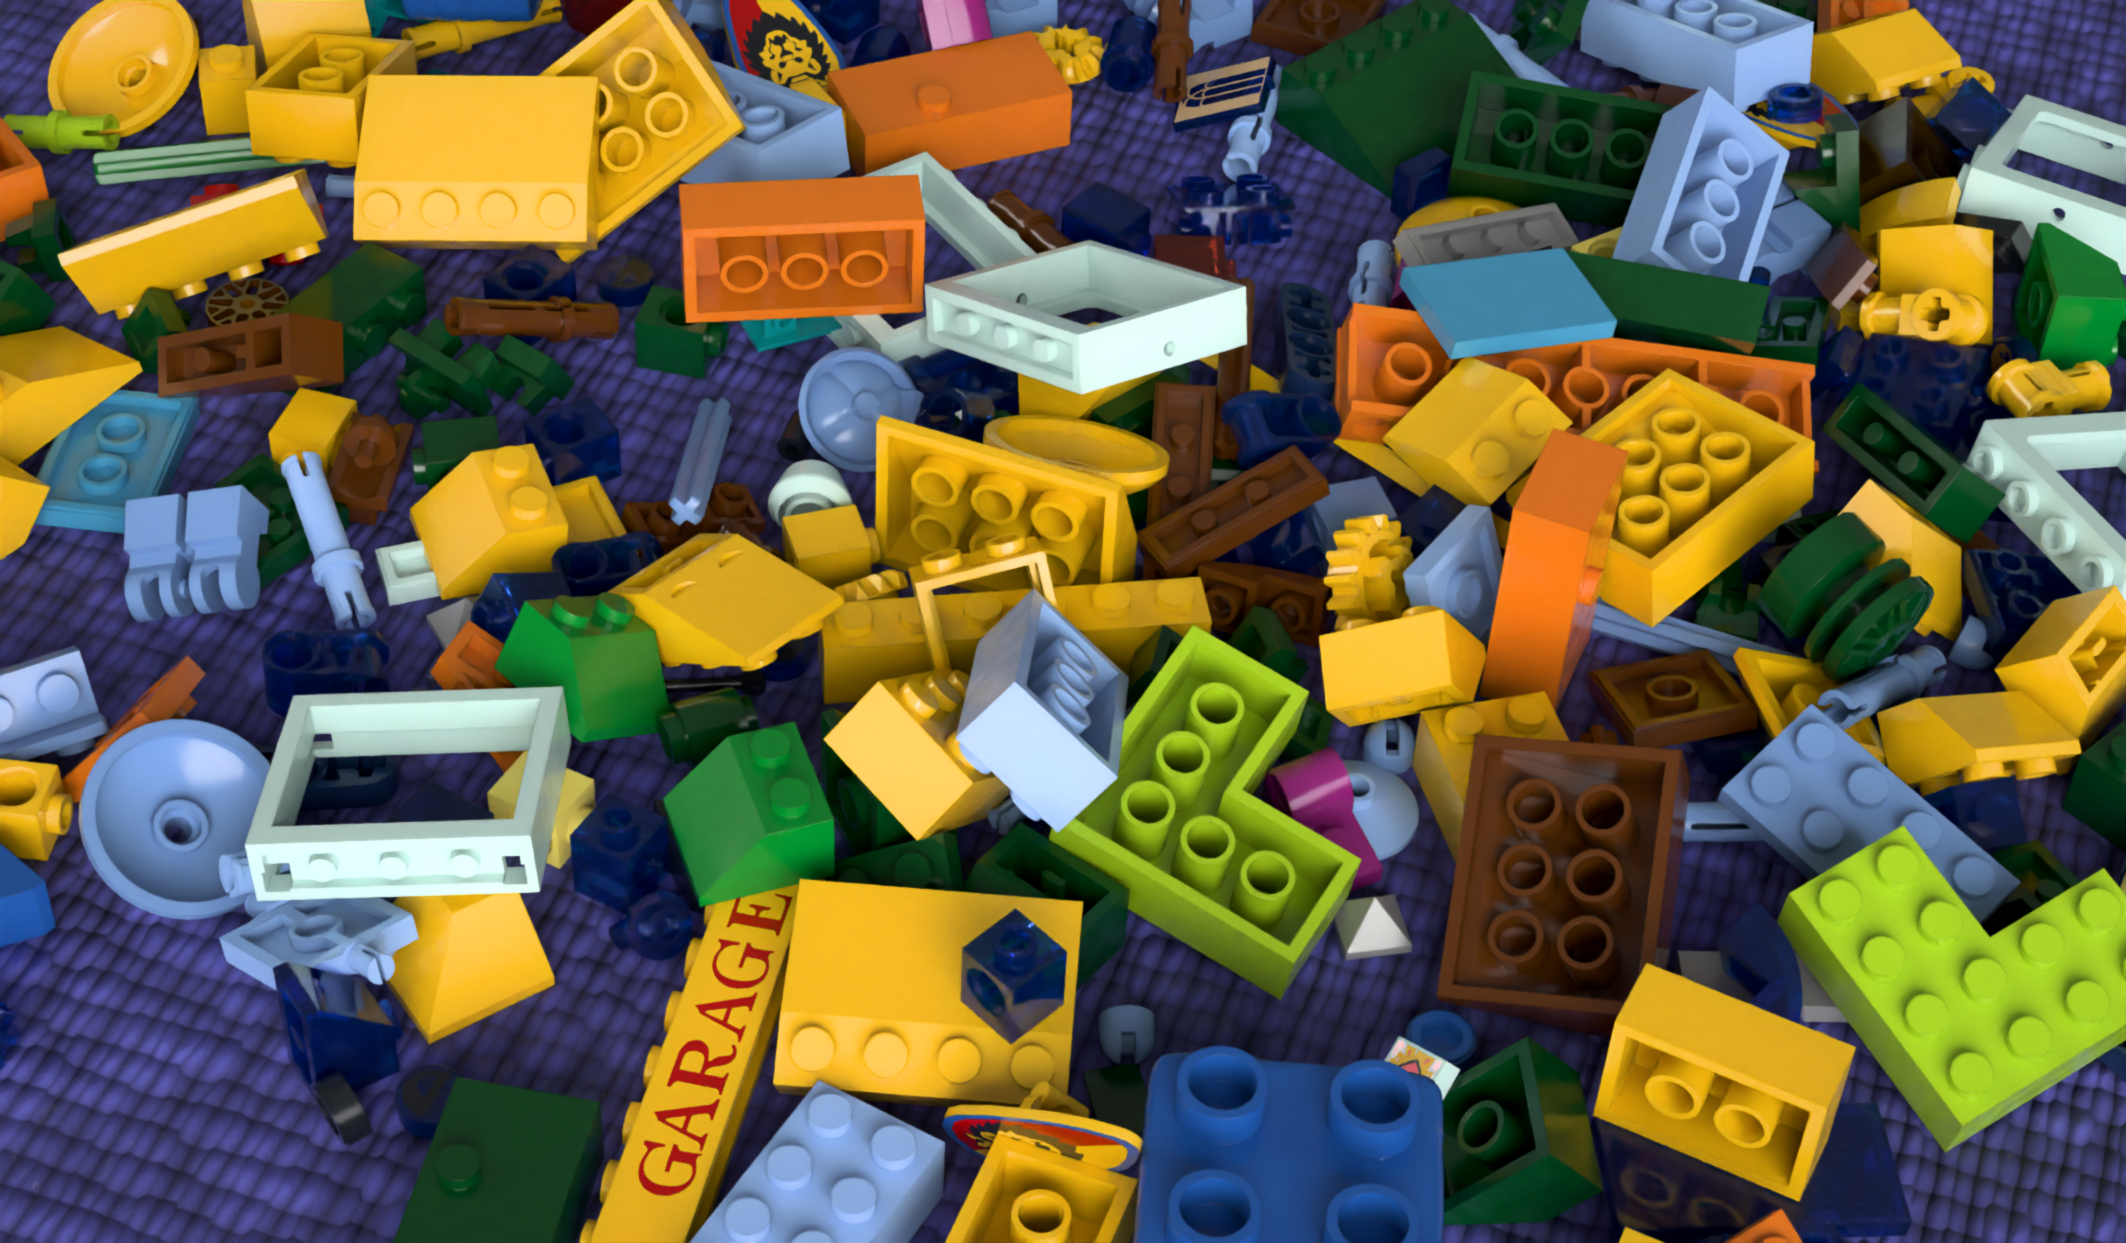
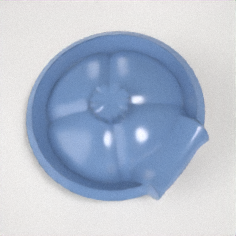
M865 347L841 348L820 358L806 374L799 393L798 409L800 422L811 445L827 461L853 472L876 471V422L881 415L922 426L924 394L916 390L906 371L889 356Z

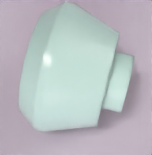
M803 460L789 466L771 490L768 498L769 513L781 528L782 517L853 504L849 491L837 469L819 460Z

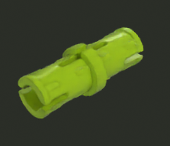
M52 110L47 116L7 114L3 118L11 130H22L23 134H16V136L28 149H49L53 154H70L73 149L115 150L120 141V134L98 133V131L106 129H120L117 118L112 114L73 116L67 110Z

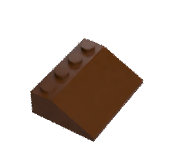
M1475 734L1436 995L1439 1001L1587 1035L1612 1036L1615 1020L1646 963L1667 971L1691 781L1682 750Z

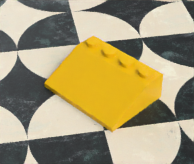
M634 0L538 75L600 78L597 243L747 128L702 44L670 0ZM587 250L555 251L565 265H569Z
M369 75L354 179L353 240L362 245L370 241L382 248L597 250L600 78L588 76Z
M303 168L80 243L58 254V258L63 269L96 312L100 315L114 310L117 319L120 320L131 315L148 288L171 291L174 301L208 290L205 279L227 272L230 280L234 281L264 271L261 260L284 253L287 263L316 254L321 251L317 241L327 238L330 234L307 172Z
M1669 368L1579 435L1629 451L1599 597L1651 628L1656 626L1813 499L1815 441ZM1531 472L1506 491V501L1513 508Z
M881 415L876 422L875 532L880 547L879 564L909 572L908 568L922 565L921 558L929 553L955 548L959 549L962 555L985 549L986 541L995 536L1021 532L1024 533L1025 538L1036 536L1043 547L1053 587L1134 581L1137 534L1123 484ZM1026 566L951 584L973 592L1031 589Z
M800 879L780 1010L773 1085L780 1094L806 1096L816 1082L820 1080L859 1100L939 1107L996 1105L1019 1108L1023 1100L1030 1096L1032 1089L1041 1081L1049 1082L1068 1095L1083 902Z

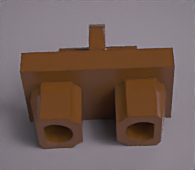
M353 413L327 480L333 500L340 502L348 508L349 521L375 525L380 512H387L414 438V424L403 422L389 425L383 415L374 414L368 417L362 413Z

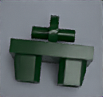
M436 317L416 336L399 327L388 339L390 345L405 354L406 357L405 369L407 372H403L397 377L396 386L401 389L399 392L400 407L411 417L422 419L434 411L443 413L448 409L450 400L477 417L486 416L494 408L485 391L492 385L503 369L494 353L488 348L475 342L457 361H454L451 358L464 344L459 336L448 334L444 322Z

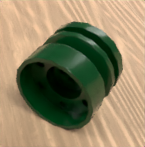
M1844 512L1829 519L1807 535L1774 569L1761 588L1756 602L1759 610L1788 639L1799 638L1811 632L1803 651L1812 663L1823 662L1821 668L1823 673L1835 685H1843L1862 676L1877 663L1889 656L1918 624L1929 608L1935 594L1932 586L1921 576L1910 577L1912 571L1909 564L1903 558L1891 559L1879 565L1886 550L1885 542L1855 512Z

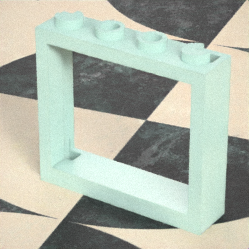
M563 686L293 695L245 842L257 901L540 892L571 746ZM315 734H331L332 741L313 742ZM528 750L513 819L294 826L315 758ZM505 856H520L521 864H525V867H507ZM283 863H289L291 874H280Z

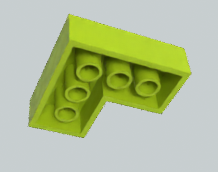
M1193 625L1124 720L1118 778L1058 833L1051 827L1049 840L1129 889V910L1281 1000L1347 899L1362 859L1253 796L1265 778L1266 771L1272 768L1295 734L1309 691Z
M1903 825L1790 892L1776 922L1782 934L1944 1152L1949 1151L2126 1040V895L2104 868L1989 937Z

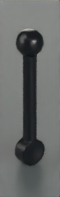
M760 670L745 671L741 677L664 680L667 693L715 691L732 686L735 690H741L745 695L754 697L763 694L766 690V676Z

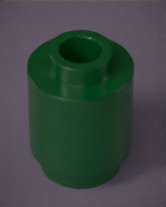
M732 686L670 704L669 712L656 716L661 745L672 766L686 762L689 767L696 766L727 736L759 729L757 713L751 698L748 695L739 697Z

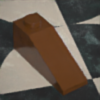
M285 313L157 337L158 397L170 399L298 391L300 387L312 389L344 383L343 322L295 313Z

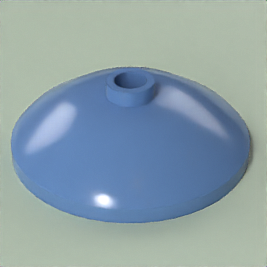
M168 719L152 722L129 731L118 738L101 754L91 769L81 793L79 804L80 834L83 846L94 869L102 880L124 900L142 910L162 917L184 920L216 917L244 905L248 894L231 898L230 892H225L219 875V859L224 854L246 851L245 842L267 778L270 763L254 746L242 737L208 722L189 719ZM167 826L181 828L186 835V841L181 843L171 841L166 836L164 828Z

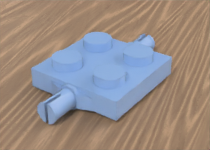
M254 892L247 895L244 905L246 912L255 918L245 925L219 937L226 962L297 1003L303 1000L319 998L329 993L334 988L335 983L352 974H360L374 984H383L382 978L388 981L394 973L395 963L392 957L395 951L419 939L413 915L380 897L257 901Z

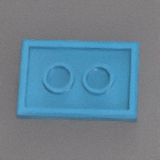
M1564 248L1405 267L1402 270L1399 282L1400 287L1450 359L1613 337L1617 324L1615 316Z
M118 389L55 437L36 477L50 486V490L34 524L124 534L126 500L167 494L201 414L198 398L167 399L158 397V393Z

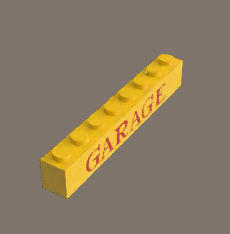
M799 884L705 906L704 925L707 928L703 939L694 937L690 942L685 960L684 976L687 982L683 992L674 990L667 1004L664 1020V1030L667 1033L663 1046L653 1045L646 1060L643 1077L644 1087L647 1088L641 1103L632 1101L628 1107L622 1130V1143L625 1145L620 1161L610 1159L607 1163L600 1189V1202L603 1203V1207L598 1220L587 1219L582 1229L579 1243H689L711 1216L780 1018Z

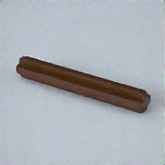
M1231 276L1226 281L1246 286L1247 345L1219 353L1213 454L1221 461L1229 458L1236 462L1241 460L1246 454L1255 284L1248 277L1238 279Z

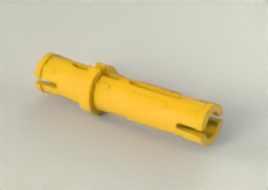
M543 0L537 15L532 21L497 22L486 20L448 22L438 20L412 28H404L401 32L402 40L410 39L415 41L416 62H418L420 59L449 51L458 52V54L466 53L472 49L474 44L550 23H559L562 20L563 13L561 10L554 12L552 8L561 6L560 0Z

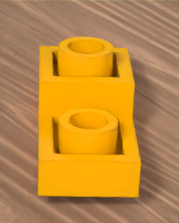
M1956 177L1934 179L1898 188L1860 207V243L1877 255V230L1953 224L1961 195Z

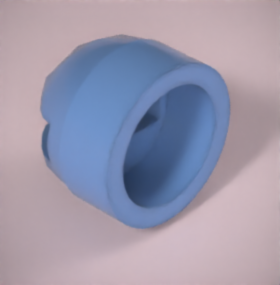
M1969 615L1947 660L1963 668L1972 670L1985 669L1991 666L1995 660L1983 651L1982 648L2001 651L2000 637L1989 624Z
M1397 718L1396 721L1379 720L1370 725L1364 737L1362 752L1364 762L1387 769L1395 775L1407 771L1412 766L1416 743L1411 726ZM1386 742L1396 743L1397 750H1386Z
M1120 1005L1108 1008L1100 1014L1098 1018L1099 1041L1104 1054L1111 1061L1120 1064L1121 1055H1133V1063L1139 1064L1150 1054L1154 1048L1156 1038L1155 1016L1150 1010L1136 1005Z

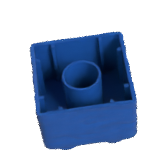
M1209 1046L1193 1053L1165 1054L1153 1065L1147 1086L1142 1134L1143 1145L1140 1152L1132 1243H1443L1444 1162L1442 1146L1444 1137V1107L1441 1090L1435 1081L1427 1076L1407 1072L1398 1065L1376 1059L1360 1060L1347 1066L1293 1063L1256 1059L1249 1053L1230 1046Z

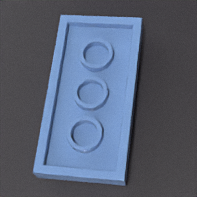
M1812 703L1721 789L1718 798L1725 807L1809 880L1814 879L1904 825L1981 926L2015 893L2021 883Z

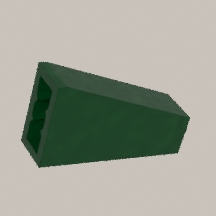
M1565 250L1617 319L1613 338L1746 356L1751 355L1756 345L1771 287Z

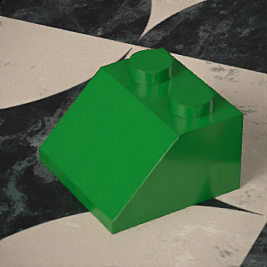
M2050 223L2037 224L2011 310L2023 359L2028 360L2030 363L2050 360L2060 371L2072 369L2077 363L2092 360L2098 361L2105 368L2113 366L2118 353L2117 334L2121 322L2126 321V286L2124 285L2118 262Z
M602 592L597 596L570 597L560 595L556 599L529 600L524 602L494 668L517 688L563 686L570 733L580 742L658 733L656 716L669 712V703L655 630L634 614L635 607L628 600L613 593Z
M795 722L727 736L663 798V808L699 907L799 884L800 879L817 880L835 875L834 817Z

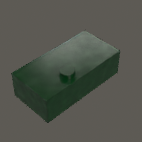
M1472 70L1451 167L1448 198L1484 196L1504 200L1522 208L1556 203L1567 220L1611 228L1622 227L1661 118L1664 113L1675 106Z
M456 1077L393 1243H575L604 1158L600 1101Z

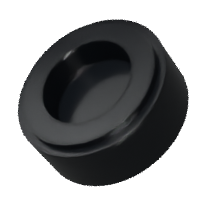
M338 1070L313 1082L312 1092L330 1128L343 1145L351 1146L373 1133L370 1122L359 1100Z

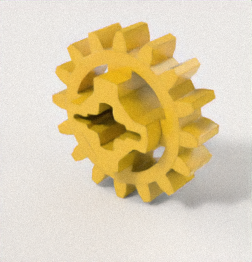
M1385 514L1346 519L1344 521L1345 530L1335 531L1333 534L1338 549L1326 552L1329 567L1327 576L1324 577V584L1331 587L1333 597L1329 599L1326 605L1327 610H1335L1334 614L1337 616L1334 627L1335 631H1340L1342 624L1352 620L1371 619L1380 623L1402 618V612L1411 608L1409 598L1405 592L1403 577L1405 570L1416 560L1412 559L1413 554L1410 551L1413 542L1411 537H1400L1401 523L1399 521H1388V516Z

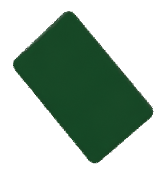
M1130 1063L1085 1071L1083 1077L1096 1119L1125 1128L1135 1134H1143L1147 1091L1138 1065Z

